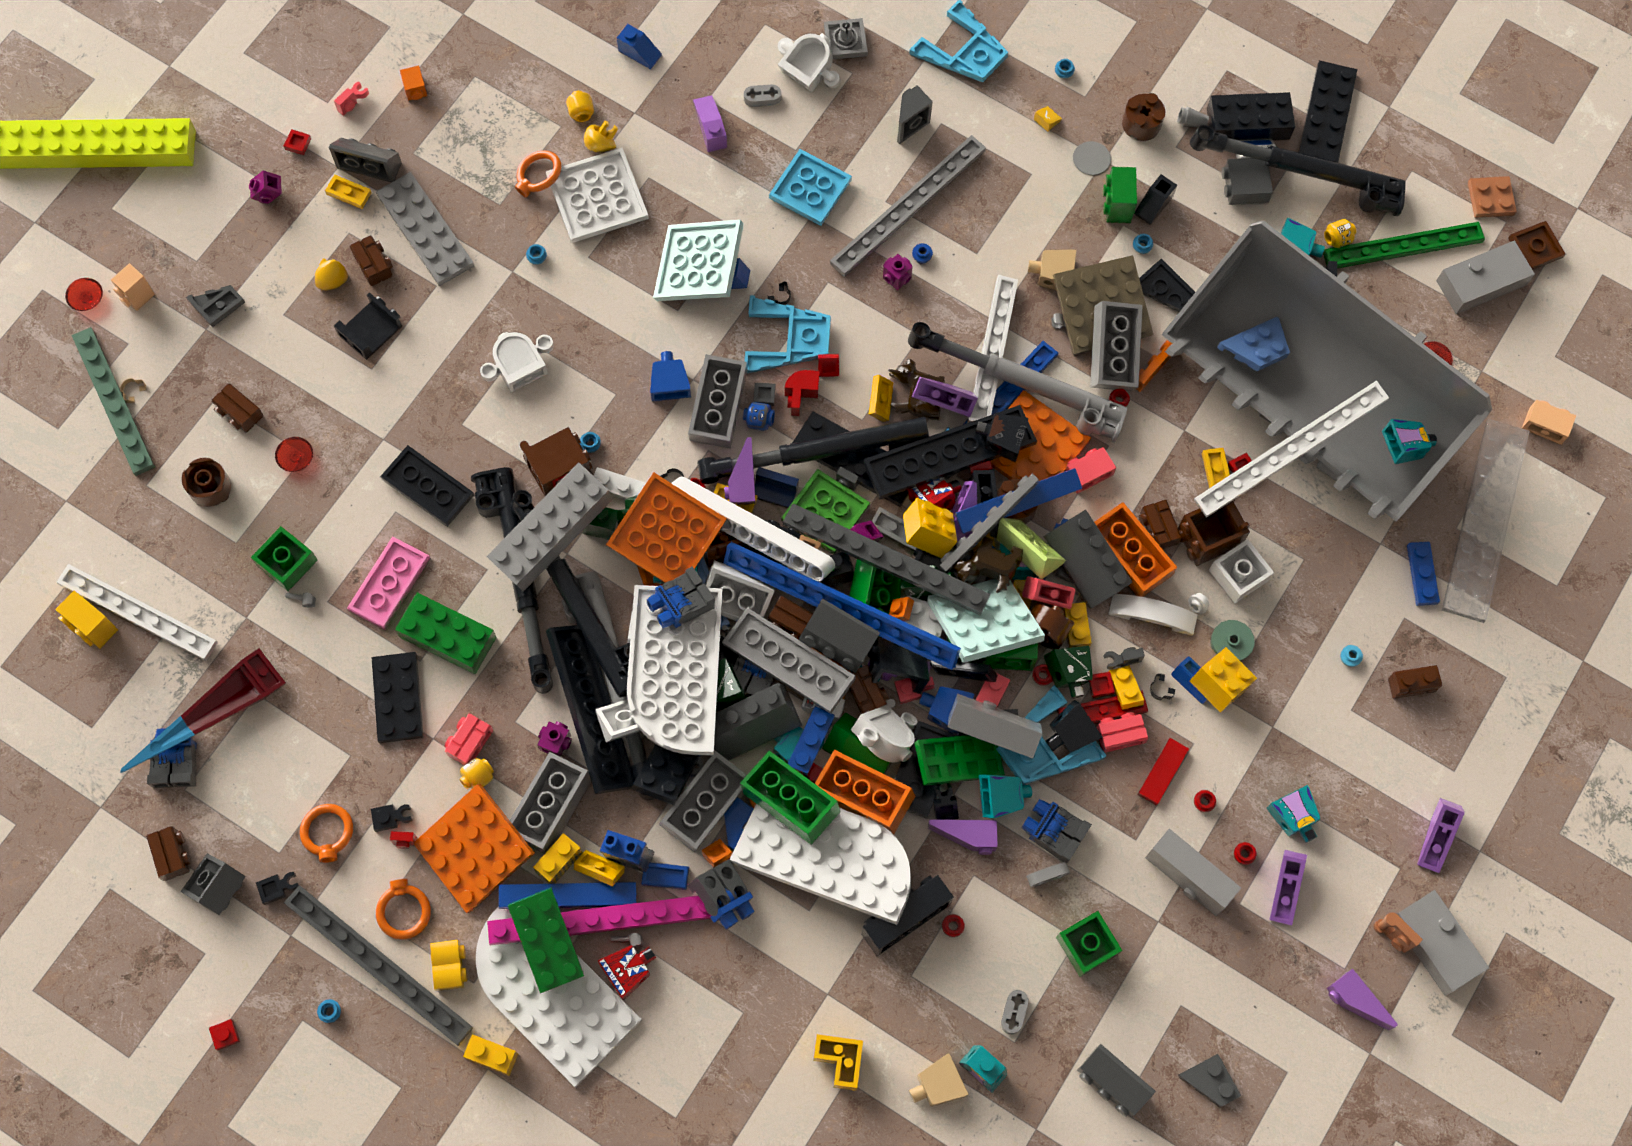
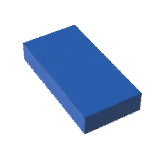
M650 862L649 869L643 872L641 883L643 886L687 890L689 866Z

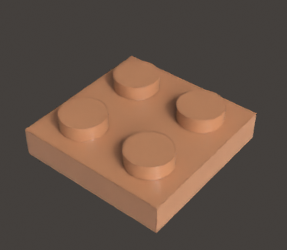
M1510 176L1469 179L1468 187L1474 218L1515 215L1517 211Z

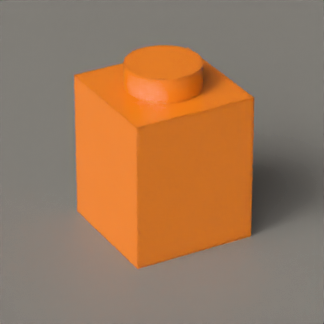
M419 65L400 70L408 101L426 97L427 92Z

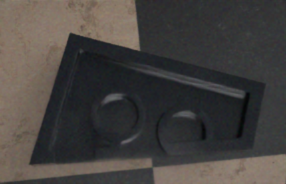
M1162 258L1139 278L1144 295L1178 312L1182 310L1195 294V291Z

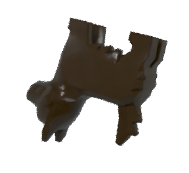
M909 358L906 359L903 365H898L896 370L889 369L890 377L910 386L908 402L890 404L895 409V412L901 411L902 414L910 412L919 418L928 417L931 420H939L941 411L939 406H932L931 403L916 399L912 395L919 377L945 383V377H935L916 370L915 361Z
M984 536L981 545L968 561L958 560L952 568L958 573V579L967 584L973 583L980 575H985L999 580L996 593L1006 591L1007 586L1010 585V580L1015 576L1016 569L1019 568L1022 562L1023 549L1013 546L1012 554L1005 556V553L992 548V538Z

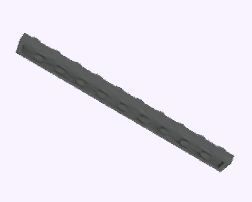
M795 504L791 505L783 520V525L980 616L990 598V594Z
M300 885L284 902L457 1046L461 1044L473 1029L469 1023Z

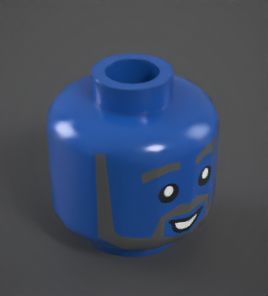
M752 402L748 408L744 409L743 420L746 421L748 428L766 431L769 426H773L775 411L772 410L769 404Z

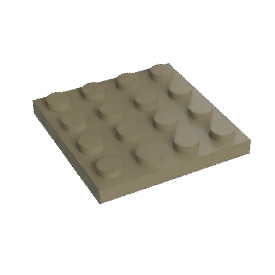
M1133 255L1053 275L1073 355L1092 351L1095 305L1101 301L1142 305L1141 338L1154 335Z

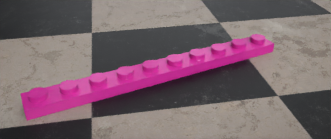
M699 896L561 912L570 936L711 919V915L706 911L704 903ZM512 918L487 921L490 946L521 942Z

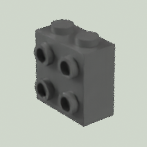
M1254 158L1227 159L1225 167H1222V179H1225L1226 182L1224 195L1228 197L1229 205L1269 203L1273 189L1269 166L1265 165V161Z

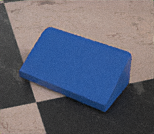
M1188 656L1174 669L1171 675L1203 704L1207 699L1190 682L1201 667Z

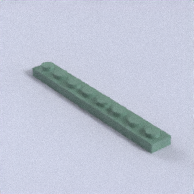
M89 327L71 335L133 474L137 476L155 468L94 330Z

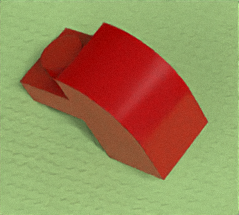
M800 370L793 373L785 383V396H788L787 408H791V416H800L801 397L818 399L820 371Z

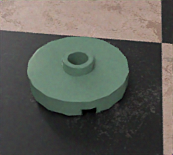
M1238 620L1221 622L1215 627L1211 635V647L1216 655L1227 647L1242 661L1251 654L1255 646L1254 635L1251 629ZM1230 638H1235L1237 643H1232Z

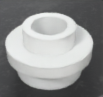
M1197 593L1191 595L1188 599L1192 611L1204 614L1208 610L1209 600L1205 595Z

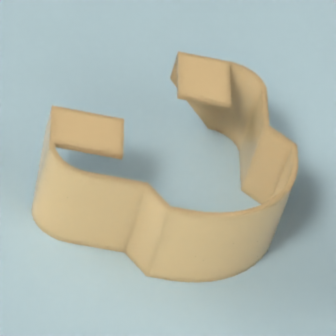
M128 378L122 382L120 391L126 403H135L134 396L126 400V395L123 392L124 387L130 382L144 383V386H139V391H146V384L142 379L134 380L133 378Z

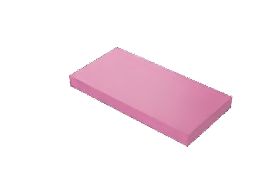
M392 536L347 607L348 611L386 630L430 560V556Z

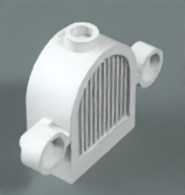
M821 33L820 36L806 34L799 37L794 43L789 38H783L778 42V49L784 55L778 63L779 68L810 92L814 91L823 78L826 86L829 88H836L841 82L840 76L836 71H829L833 62V55L828 46L831 40Z
M517 332L502 333L493 347V358L496 365L492 363L482 365L480 368L481 377L483 380L491 382L498 375H501L510 392H513L547 375V368L540 354L552 351L554 347L552 338L549 335H541L537 338L536 345H534L530 338L524 334Z
M888 705L861 714L851 731L859 738L863 746H867L880 759L892 763L905 762L912 755V752L909 750L915 741L912 730L918 721L914 715L907 712L899 717Z

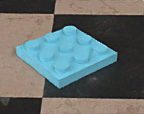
M799 149L770 192L769 199L822 226L851 182L852 176Z

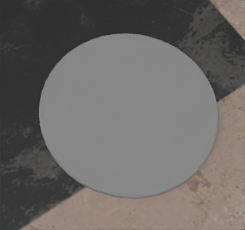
M1089 141L1080 144L1075 149L1073 161L1081 172L1097 175L1109 167L1111 156L1104 145Z

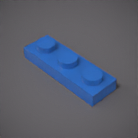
M1430 541L1408 543L1407 551L1416 606L1438 605L1440 599Z
M816 706L814 707L788 765L799 773L808 776L835 718L834 714H830Z

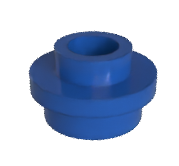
M924 243L917 244L912 251L914 260L921 264L930 261L933 255L932 248ZM919 251H925L926 253L920 254Z

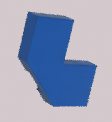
M738 797L724 814L728 847L733 851L742 835L743 827L754 810Z

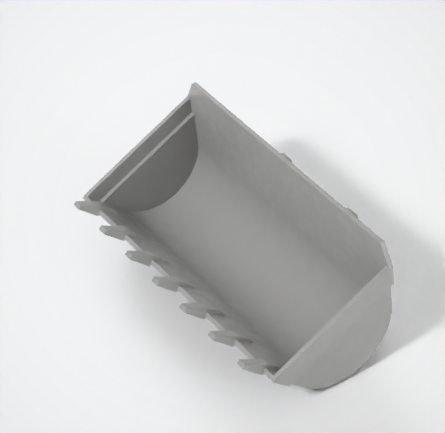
M1265 221L1252 223L1164 330L1162 335L1173 343L1165 352L1171 357L1184 352L1205 369L1198 378L1203 383L1214 381L1217 378L1238 395L1232 403V406L1237 410L1250 405L1272 423L1265 431L1271 437L1281 434L1282 431L1290 437L1377 380L1388 395V401L1316 446L1299 459L1307 464L1317 458L1339 476L1334 484L1336 489L1342 491L1351 485L1374 503L1368 512L1371 517L1376 519L1386 513L1397 522L1492 411L1490 395L1425 346L1423 342L1428 336L1420 331L1415 337L1346 285L1345 283L1350 276L1342 271L1336 277ZM1278 317L1290 353L1287 358L1259 371H1255L1248 367L1247 364L1234 359L1235 354L1225 348L1222 352L1217 347L1220 342ZM1391 419L1421 422L1427 434L1436 435L1437 444L1431 447L1422 459L1394 464L1382 430Z

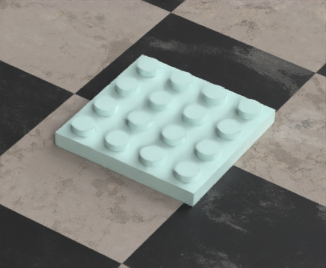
M741 220L668 225L653 298L656 301L730 297L744 223Z
M996 579L972 585L990 594V598L981 616L937 595L928 596L927 603L950 642L961 648L959 657L963 663L1044 641L1045 634L1011 581L1010 585L1007 586V590L996 593L999 580Z

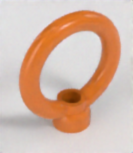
M546 150L537 151L527 156L518 167L516 174L518 183L515 185V189L527 198L531 192H539L549 188L555 183L561 172L562 166L559 157L555 153ZM539 159L551 160L553 162V171L547 179L537 184H532L525 179V171L530 164Z
M323 804L313 808L306 814L300 825V839L303 846L309 852L319 855V861L322 863L337 861V853L347 846L353 834V821L350 814L344 808L335 804ZM334 813L344 823V833L341 839L334 845L326 844L321 847L315 845L309 837V827L312 821L321 814Z
M408 879L390 881V889L381 896L376 906L377 923L380 929L392 938L400 940L413 938L420 934L429 922L431 915L429 900L420 889L409 885ZM412 895L421 905L422 914L419 922L408 930L394 929L385 918L387 903L394 896Z

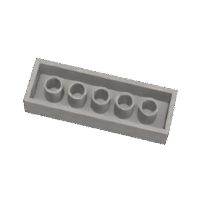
M578 462L492 550L487 558L524 591L615 497Z

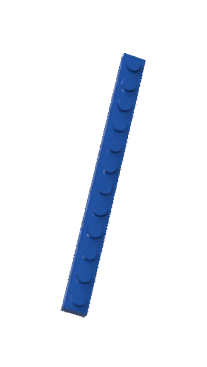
M733 542L727 545L724 564L818 607L823 598L880 632L878 636L951 670L956 667L961 650L960 647Z

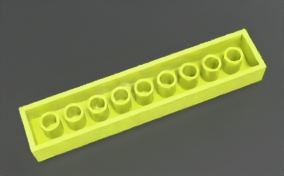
M190 118L0 121V169L193 166L196 130Z

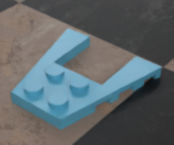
M958 0L947 11V17L973 33L974 36L953 57L923 37L909 49V53L919 59L984 82L1008 57V51L994 36H991L986 31V27L982 23L980 24L975 19L970 9L967 10L963 2Z
M750 295L749 317L789 318L787 352L745 351L747 373L816 360L818 355L829 354L830 315L807 309L804 311L794 308L792 305L787 304L785 306L777 304L773 300H762Z
M1054 685L1025 718L1039 723L1059 708L1064 707L1068 702ZM1042 736L1033 758L1000 746L996 749L1016 777H1021L1022 785L1103 760L1107 756L1099 744L1094 741L1058 760Z

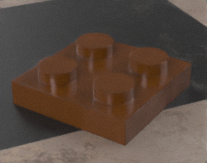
M1547 221L1515 232L1508 237L1510 242L1515 240L1532 270L1562 259L1566 255Z

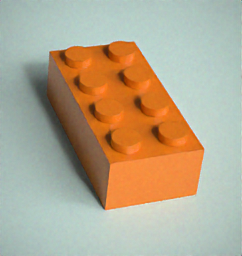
M1124 502L1094 522L1133 583L1128 586L1136 596L1144 597L1174 575L1177 566Z
M836 750L831 754L815 782L818 787L838 801L840 808L881 824L893 835L915 798L911 787Z

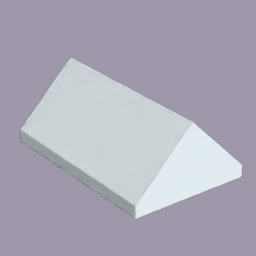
M628 699L596 709L606 742L641 731L631 715Z

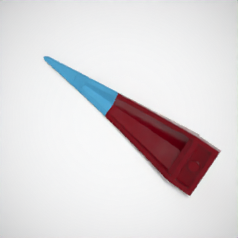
M260 648L240 660L179 718L123 766L120 773L266 699L284 686L286 682Z

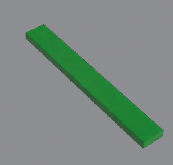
M1474 222L1350 244L1340 248L1324 249L1323 256L1326 266L1329 261L1337 262V269L1483 243L1485 237L1480 223Z

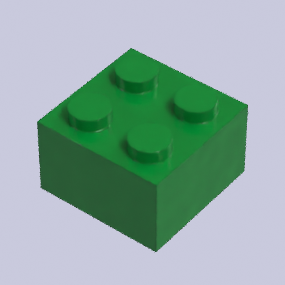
M1112 167L1110 174L1106 175V184L1103 185V197H1106V202L1103 204V215H1106L1107 223H1131L1137 205L1136 167Z
M282 526L251 556L256 566L286 591H289L318 561L308 547Z
M1099 911L1060 932L1056 937L1079 977L1111 960L1123 951Z

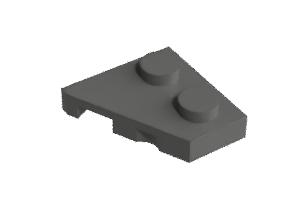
M231 285L221 287L218 290L205 291L203 295L195 297L188 295L186 297L188 302L211 327H214L245 303L244 299Z
M1218 1054L1178 1075L1181 1080L1189 1083L1196 1091L1208 1097L1218 1107H1222L1241 1096Z

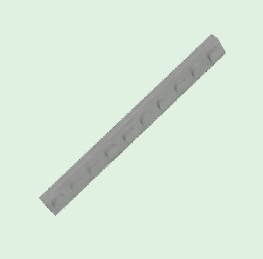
M972 135L833 257L830 260V265L842 276L848 275L986 151V147Z

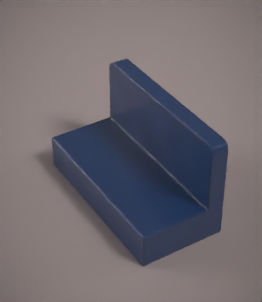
M758 467L754 485L755 495L758 496L759 500L789 508L798 491L799 479Z

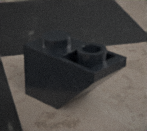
M1160 174L1148 189L1134 214L1151 225L1174 197L1177 184Z

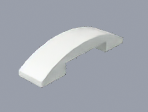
M1115 594L1112 596L1108 614L1127 620L1135 618L1171 627L1172 631L1191 636L1194 634L1197 614L1179 606L1151 598L1126 594Z

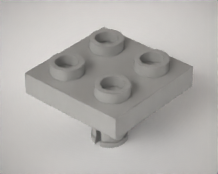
M863 18L824 22V33L831 40L828 46L832 52L833 59L864 57L868 55Z

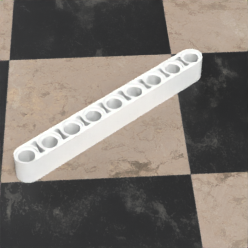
M679 477L672 482L676 487L725 517L727 520L721 528L722 531L800 574L821 582L834 570L835 562L832 557L685 477Z

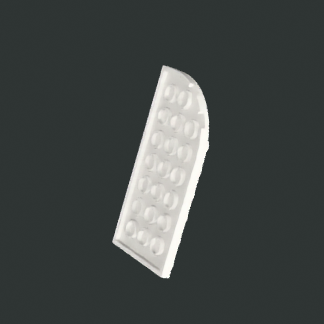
M635 585L627 679V698L631 715L644 735L667 750L691 755H714L722 589L708 588L715 598L714 609L681 624L678 628H675L674 625L662 628L657 620V615L663 613V609L660 608L652 612L647 606V599L655 594V588L658 586Z
M755 805L731 855L730 861L732 864L887 922L898 924L909 898L911 873L905 850L898 839L887 828L871 819L840 809L841 812L815 842L810 845L759 805Z
M498 906L487 921L509 919L512 917L509 909H499ZM486 921L479 936L476 949L477 974L484 992L508 1020L576 1088L642 1019L579 956L578 959L584 972L583 977L540 994L522 943L516 942L490 946Z

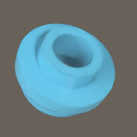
M1348 645L1342 649L1340 657L1345 665L1354 667L1361 663L1363 654L1357 646ZM1349 652H1353L1356 657L1351 658Z

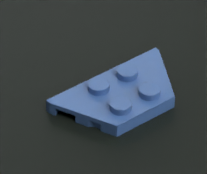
M1278 317L1220 342L1217 347L1222 352L1224 348L1235 354L1234 359L1247 364L1248 367L1255 371H1259L1287 358L1290 353Z

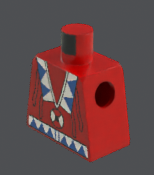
M939 478L908 489L909 500L913 503L916 498H919L950 511L955 504L954 494L961 491V485L957 479L947 483L943 478Z
M631 945L598 960V963L621 999L625 1000L650 976V972L645 965L656 959V956L650 947L637 954Z

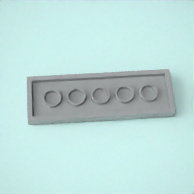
M411 172L376 191L378 198L439 286L474 267L473 261Z
M746 608L722 641L725 647L830 714L856 679L854 674L811 647H808L749 608Z

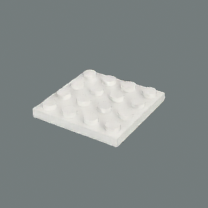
M623 148L562 166L558 179L550 186L571 243L649 219ZM553 169L546 171L547 178L550 176Z

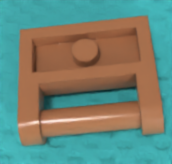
M1394 912L1388 913L1384 919H1379L1374 923L1375 931L1380 934L1384 933L1391 940L1392 946L1398 951L1406 953L1423 940Z

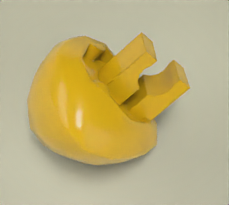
M606 120L601 127L594 124L590 125L584 134L585 146L594 152H607L615 149L616 144L613 137L618 130L617 126L614 125L607 132L606 128L609 126V123Z
M322 258L320 266L315 272V286L320 290H332L344 284L348 279L345 267L335 259L326 261V259Z

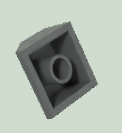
M918 85L912 89H907L902 94L897 137L899 144L928 125L931 120L933 101Z
M207 853L181 892L220 915L228 907L234 893L241 888L246 876Z

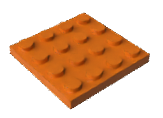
M1023 390L1008 409L1021 405L1037 443L1036 445L1019 450L1016 462L999 457L991 460V465L1009 480L1022 479L1024 476L1029 477L1033 473L1041 481L1065 472L1067 463L1078 457L1090 442L1091 437L1080 433L1076 426Z
M653 472L606 543V546L666 583L684 574L686 569L692 566L694 569L697 567L727 519Z
M477 784L422 834L414 844L466 913H470L535 854L481 784Z

